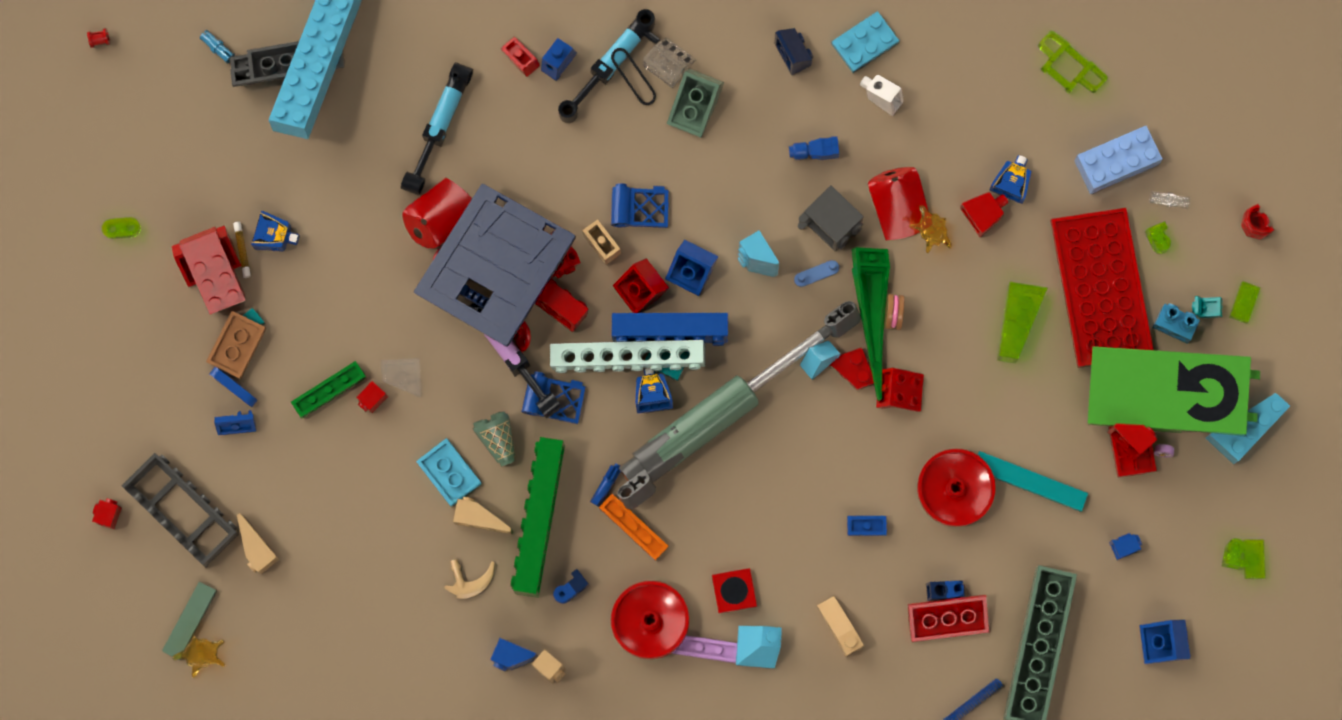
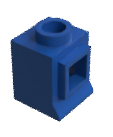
M1128 533L1118 537L1116 540H1111L1109 544L1116 560L1140 551L1142 542L1138 535Z

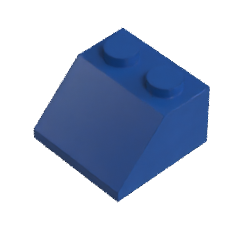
M684 240L675 253L665 280L699 296L713 271L718 256Z
M1168 620L1139 625L1144 664L1191 659L1185 620Z
M499 638L490 660L494 663L493 666L505 672L506 669L513 670L535 661L538 655Z

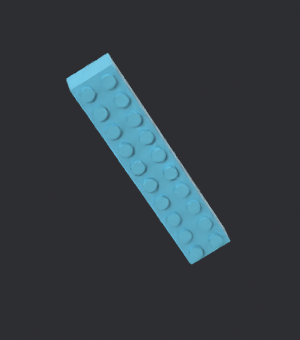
M315 0L269 117V123L273 131L309 139L362 0Z

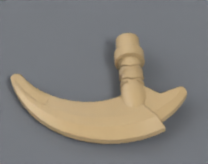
M458 559L450 561L456 583L453 586H445V589L457 595L456 598L458 599L471 598L480 594L492 580L494 562L490 563L488 570L482 577L471 582H464Z

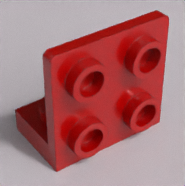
M898 368L882 369V399L880 401L877 400L876 408L896 407L920 412L924 375Z

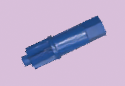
M617 463L614 466L611 465L605 476H603V480L590 500L592 504L600 507L612 485L615 484V480L621 472L619 470L620 465Z

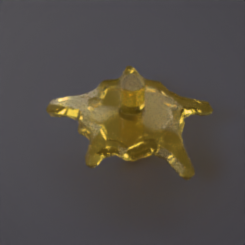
M919 206L922 214L920 223L911 224L909 228L920 231L921 237L926 241V253L931 251L933 245L938 246L940 243H944L948 248H951L952 244L945 226L946 218H940L937 214H931L924 206Z
M193 636L192 642L186 645V649L173 655L172 659H185L187 665L192 666V677L194 678L201 668H207L210 664L217 663L220 666H225L217 657L218 648L225 641L223 639L209 641L206 638L198 639Z

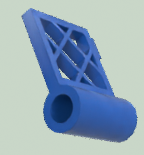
M624 183L616 184L612 188L611 226L668 228L669 190H665V186H653V189L629 188ZM635 194H643L647 200L639 205L635 201ZM655 195H664V202L660 206L652 200ZM648 201L656 208L650 215L642 208ZM639 210L647 217L643 222H634V214ZM659 211L664 216V223H656L651 217Z
M534 371V374H530L545 395L550 393L551 384L559 385L563 392L557 395L556 399L565 394L570 404L549 418L578 424L586 388L582 386L583 382L571 380V383L549 379L545 377L544 373ZM527 383L521 412L532 416L544 417L535 404L539 401V398ZM571 389L581 390L579 398L575 401H572L567 394ZM571 405L576 411L575 419L567 418L563 412Z

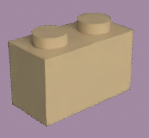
M598 219L582 230L583 236L605 265L621 255V249Z

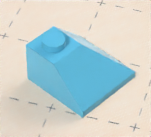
M738 626L736 665L774 669L781 648L782 628Z

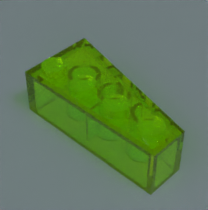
M1009 282L1005 298L997 361L1017 362L1046 294L1047 287Z

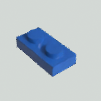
M847 516V536L887 535L886 516Z

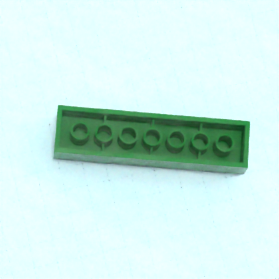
M540 437L539 442L536 441L534 453H536L535 456L537 457L536 461H532L531 472L533 480L529 479L527 489L530 497L525 500L524 510L527 514L526 518H522L521 522L523 537L518 539L517 548L520 553L519 556L515 557L514 568L516 576L512 575L510 585L516 595L539 598L565 451L563 440Z

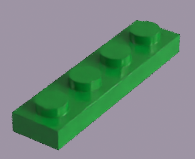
M354 361L291 401V404L300 418L303 419L367 377L358 363Z

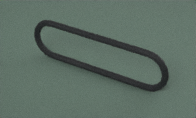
M623 48L615 49L611 54L613 64L637 99L643 105H651L656 99L654 89L629 53ZM617 51H623L652 91L653 99L651 102L646 103L641 100L614 60V54Z

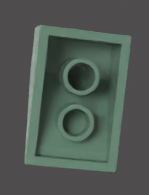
M692 69L686 70L667 124L702 137L717 104L724 82Z

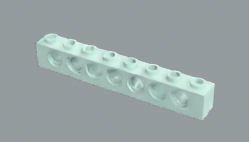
M703 340L550 344V367L557 373H566L567 370L582 373L586 372V369H593L594 372H604L605 369L621 372L625 368H631L632 371H643V368L660 371L666 367H670V370H681V367L698 370L700 367H705V342ZM689 352L690 356L688 359L682 360L680 359L681 354ZM627 353H631V360L624 361V355ZM645 353H651L652 356L649 360H642V356ZM663 353H671L670 358L662 360L661 356ZM594 354V359L591 362L585 361L587 355ZM607 354H613L611 361H604V357ZM569 355H575L573 362H566Z

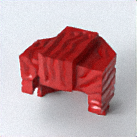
M1256 204L1245 211L1241 226L1247 237L1260 240L1270 235L1274 229L1272 226H1268L1270 223L1269 218L1264 212H1259L1261 207L1259 204Z

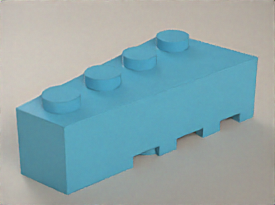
M1275 393L1248 410L1250 413H1258V422L1247 421L1245 437L1211 433L1205 439L1231 463L1235 464L1281 417L1290 405Z

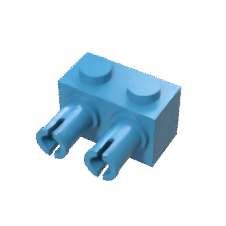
M1164 304L1152 328L1188 344L1200 319H1197L1196 315L1191 312L1184 313L1173 304Z

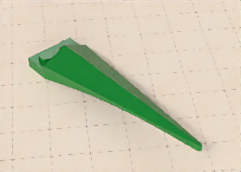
M854 247L851 249L853 260L852 274L877 400L880 401L882 399L884 320L890 273L888 249Z

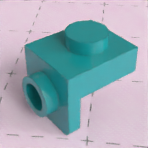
M1195 296V301L1192 302V311L1197 317H1222L1223 298H1201L1200 296Z

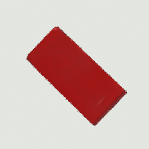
M515 37L500 48L526 77L540 67L537 58Z

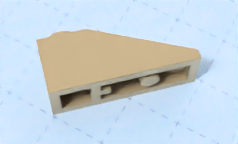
M463 497V500H457L454 524L512 534L513 530L480 504L474 502L473 498Z
M239 513L237 519L245 555L249 560L247 565L254 573L258 571L262 574L276 563L279 558L247 519Z
M834 596L817 605L845 657L863 648L864 645Z

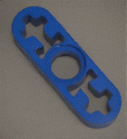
M214 367L209 373L251 408L258 401L217 367Z

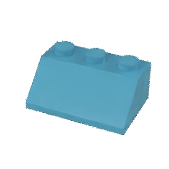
M760 231L739 242V257L737 259L743 268L746 266L750 272L771 277L778 276L779 261Z

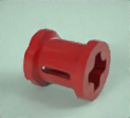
M106 28L98 32H87L91 48L101 44L110 45V38Z

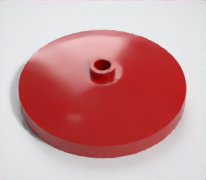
M948 449L931 457L922 468L917 482L918 498L925 512L935 521L952 527L967 526L981 519L990 509L996 491L994 475L988 464L977 454L964 449ZM957 486L959 488V491H957L956 493L953 492L952 487Z
M643 581L627 588L617 598L611 613V627L617 642L626 652L641 659H658L671 654L682 644L689 629V612L684 599L674 588L658 581ZM649 620L655 621V623H651V625H648Z

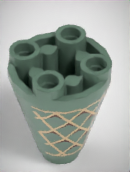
M500 411L491 415L490 420L482 419L473 423V431L496 462L500 463L501 466H505L515 461L513 457L515 452L508 413L505 414V411Z

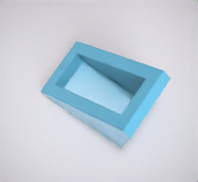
M828 340L810 347L800 366L813 380L841 354Z

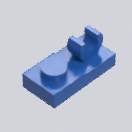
M251 410L248 411V415H242L241 411H239L237 416H221L214 419L218 435L256 432V423Z

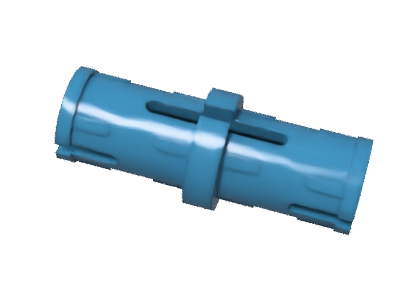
M208 30L200 35L199 39L211 48L210 50L213 54L216 53L225 63H229L228 59L235 56L224 46L221 40H217Z

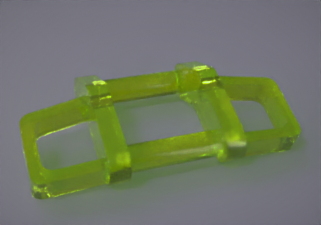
M1051 30L1038 44V48L1049 57L1040 70L1043 73H1048L1061 84L1068 94L1079 83L1090 92L1096 93L1108 79L1107 75L1092 61L1089 62L1072 48L1067 40ZM1049 38H1052L1061 45L1055 53L1044 44ZM1064 52H1067L1084 67L1071 83L1051 67ZM1090 71L1101 79L1100 83L1096 86L1084 78Z

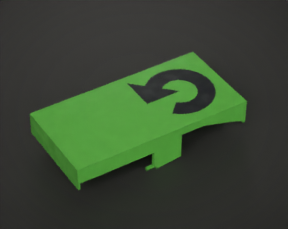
M1093 346L1087 424L1088 426L1111 427L1116 423L1144 425L1146 428L1150 427L1153 431L1182 433V431L1245 437L1247 421L1258 422V413L1248 412L1250 379L1260 380L1261 371L1250 370L1251 357Z

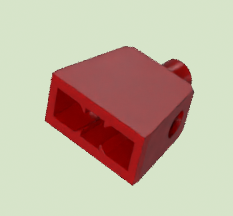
M987 192L963 202L960 209L978 236L982 237L1003 218L1004 212L1001 208L1009 204L1004 194L994 199L992 194Z

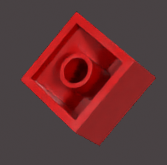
M647 258L634 263L613 284L614 289L633 313H640L669 289Z
M1116 423L1107 432L1134 461L1157 440L1155 432L1150 427L1146 428L1144 425Z

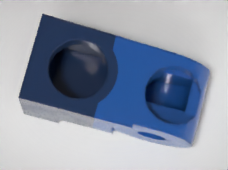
M578 569L571 573L574 577L564 586L556 587L553 596L557 602L565 604L590 586Z
M936 581L926 584L927 601L965 597L963 581Z

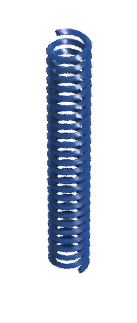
M995 678V681L992 680L990 684H987L975 696L973 695V698L970 697L968 702L965 701L963 705H960L958 709H955L950 715L948 714V717L946 716L943 720H955V718L959 720L958 717L962 719L964 717L962 712L967 715L966 712L972 711L970 707L973 710V706L976 708L974 702L979 706L977 701L981 704V701L984 702L986 700L985 696L987 698L991 696L989 691L994 694L993 691L996 692V690L1001 689L1000 685L1002 687L1004 685Z

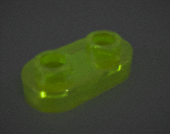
M133 217L108 219L102 224V232L109 239L135 237L141 231L140 223ZM133 225L134 230L129 231V227ZM112 227H115L116 230L111 233L110 229Z

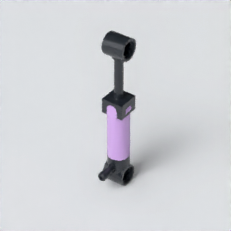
M475 303L469 305V307L479 313L483 310L482 307ZM485 335L514 377L521 374L539 398V401L535 404L546 419L562 408L552 392L545 395L527 371L530 364L513 341L506 347Z

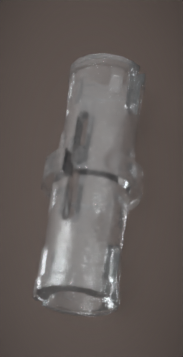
M1151 191L1150 203L1166 205L1169 208L1174 206L1188 209L1190 201H1188L1190 197L1178 196L1172 192L1166 194Z

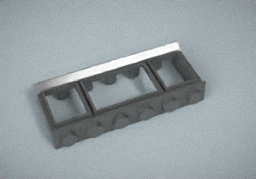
M154 453L121 486L207 568L239 536L235 531L238 527L230 520L226 522L222 518L224 514L217 507L211 508L208 505L211 501L204 494L199 496L195 492L197 488L190 481L186 483L182 479L184 475L176 467L172 470L168 466L170 463L168 459L162 454L158 456ZM157 464L172 480L149 501L135 485ZM176 484L209 515L188 538L155 507ZM216 521L228 535L205 556L193 542Z

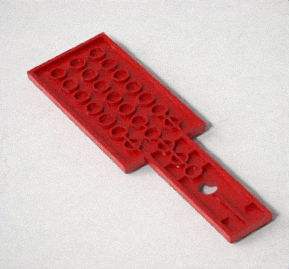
M1120 208L1051 219V228L1077 368L1092 365L1093 346L1153 350L1127 209ZM1110 436L1118 478L1157 471L1152 445L1133 462V459Z

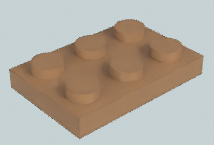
M231 311L206 362L241 379L267 328Z

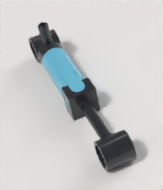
M643 9L638 12L636 19L601 59H598L590 68L593 75L591 80L573 101L565 100L560 103L558 112L563 122H574L578 116L577 106L599 81L606 85L614 76L617 68L611 60V54L615 49L623 48L630 54L644 37L655 45L659 44L660 39L651 32L655 27V16L651 10ZM643 18H648L651 20L647 24L641 22ZM617 51L614 54V60L618 66L627 58L623 51ZM568 108L573 110V112L570 115H565L563 113V111Z
M457 62L453 64L449 80L430 123L426 125L422 134L427 144L414 173L408 171L405 173L401 182V189L418 196L421 194L425 184V178L421 177L422 171L433 146L442 147L450 121L465 87L468 86L472 78V68Z

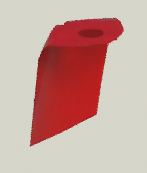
M915 167L891 169L869 180V191L885 241L910 237L933 226L920 176ZM896 172L893 175L885 176L887 173ZM895 177H898V178H899L897 181H892V180H891L892 178H895Z
M445 178L405 208L402 212L405 228L417 244L425 248H437L446 241L472 198L459 185ZM421 219H425L427 224H422ZM414 228L421 231L422 238H418L415 235Z

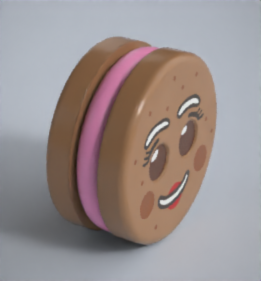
M888 294L885 308V329L901 330L904 316V295Z

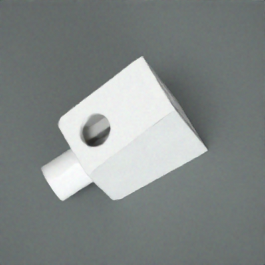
M876 75L873 80L865 76L860 83V86L866 89L868 99L891 116L895 114L904 102L901 87L879 75Z

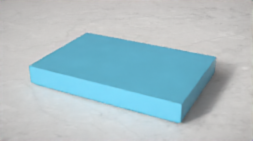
M447 438L416 461L451 507L457 504L458 499L462 500L463 497H466L482 484Z

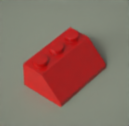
M225 225L216 228L233 268L241 267ZM179 243L171 246L173 257L187 286L196 285Z

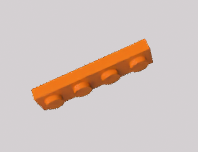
M613 494L599 507L603 513L655 561L669 547L631 510L625 508L623 503Z

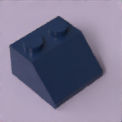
M795 28L776 31L774 41L791 76L810 67L813 59L812 52L809 48L806 49L803 44L805 41L800 32L797 33Z

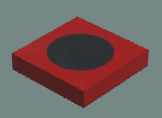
M750 568L712 575L718 614L757 607Z

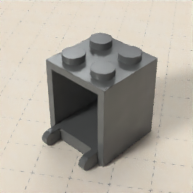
M830 185L799 216L798 228L803 230L808 225L834 251L838 248L842 250L849 243L848 239L852 235L855 237L862 230L864 216Z

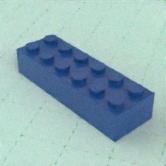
M612 313L613 342L703 340L705 343H712L713 346H723L724 343H728V313Z

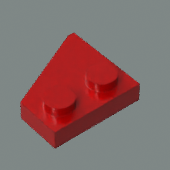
M862 347L842 354L829 365L850 382L856 390L874 384L872 372Z

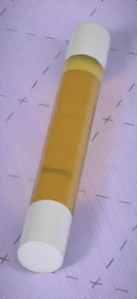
M234 222L243 278H249L251 273L241 222Z

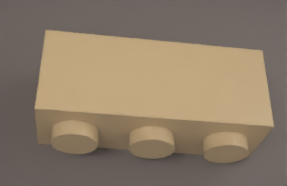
M545 649L532 663V666L552 684L555 681L559 683L565 676L564 671L566 669Z

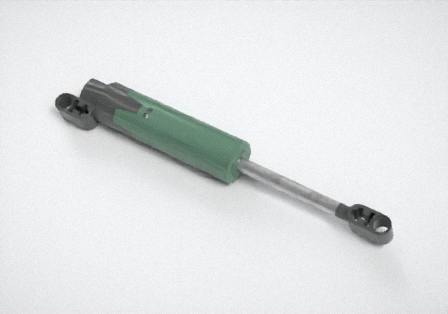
M852 301L842 303L825 317V326L751 381L746 383L742 377L736 375L633 452V458L619 467L623 476L628 481L617 492L625 508L634 509L650 498L656 491L653 482L758 406L759 401L754 392L804 356L810 347L820 344L830 335L836 338L840 337L856 326L861 320V315L855 303Z

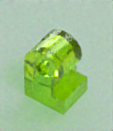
M1165 221L1149 227L1145 231L1152 249L1157 254H1164L1171 246V239L1164 233L1168 229Z
M1234 538L1226 544L1222 567L1242 570L1245 567L1246 560L1240 559L1241 554L1245 550V544L1241 539Z

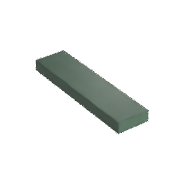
M198 582L162 652L181 660L217 590Z

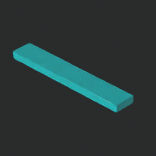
M978 452V456L990 467L995 479L1079 512L1082 511L1088 493L984 452Z

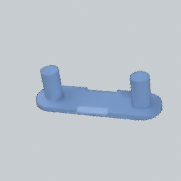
M831 260L796 274L794 282L799 287L809 285L836 274L839 271V264Z

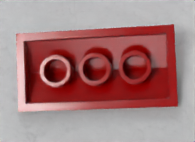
M986 595L908 604L911 641L916 642L989 633Z

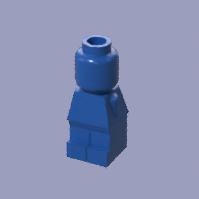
M838 137L819 138L810 141L809 145L806 142L794 143L793 146H789L790 158L794 157L795 160L807 159L810 156V158L818 160L839 158Z

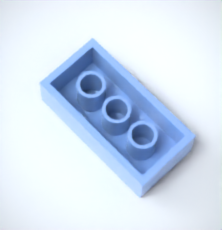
M1144 126L1078 154L1074 162L1089 193L1092 194L1158 166L1162 161V157L1147 126Z

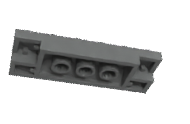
M299 41L247 50L246 55L230 57L232 86L237 87L285 78ZM343 51L336 69L345 68Z

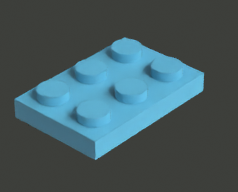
M877 11L834 39L831 44L851 72L854 73L898 44L899 40Z

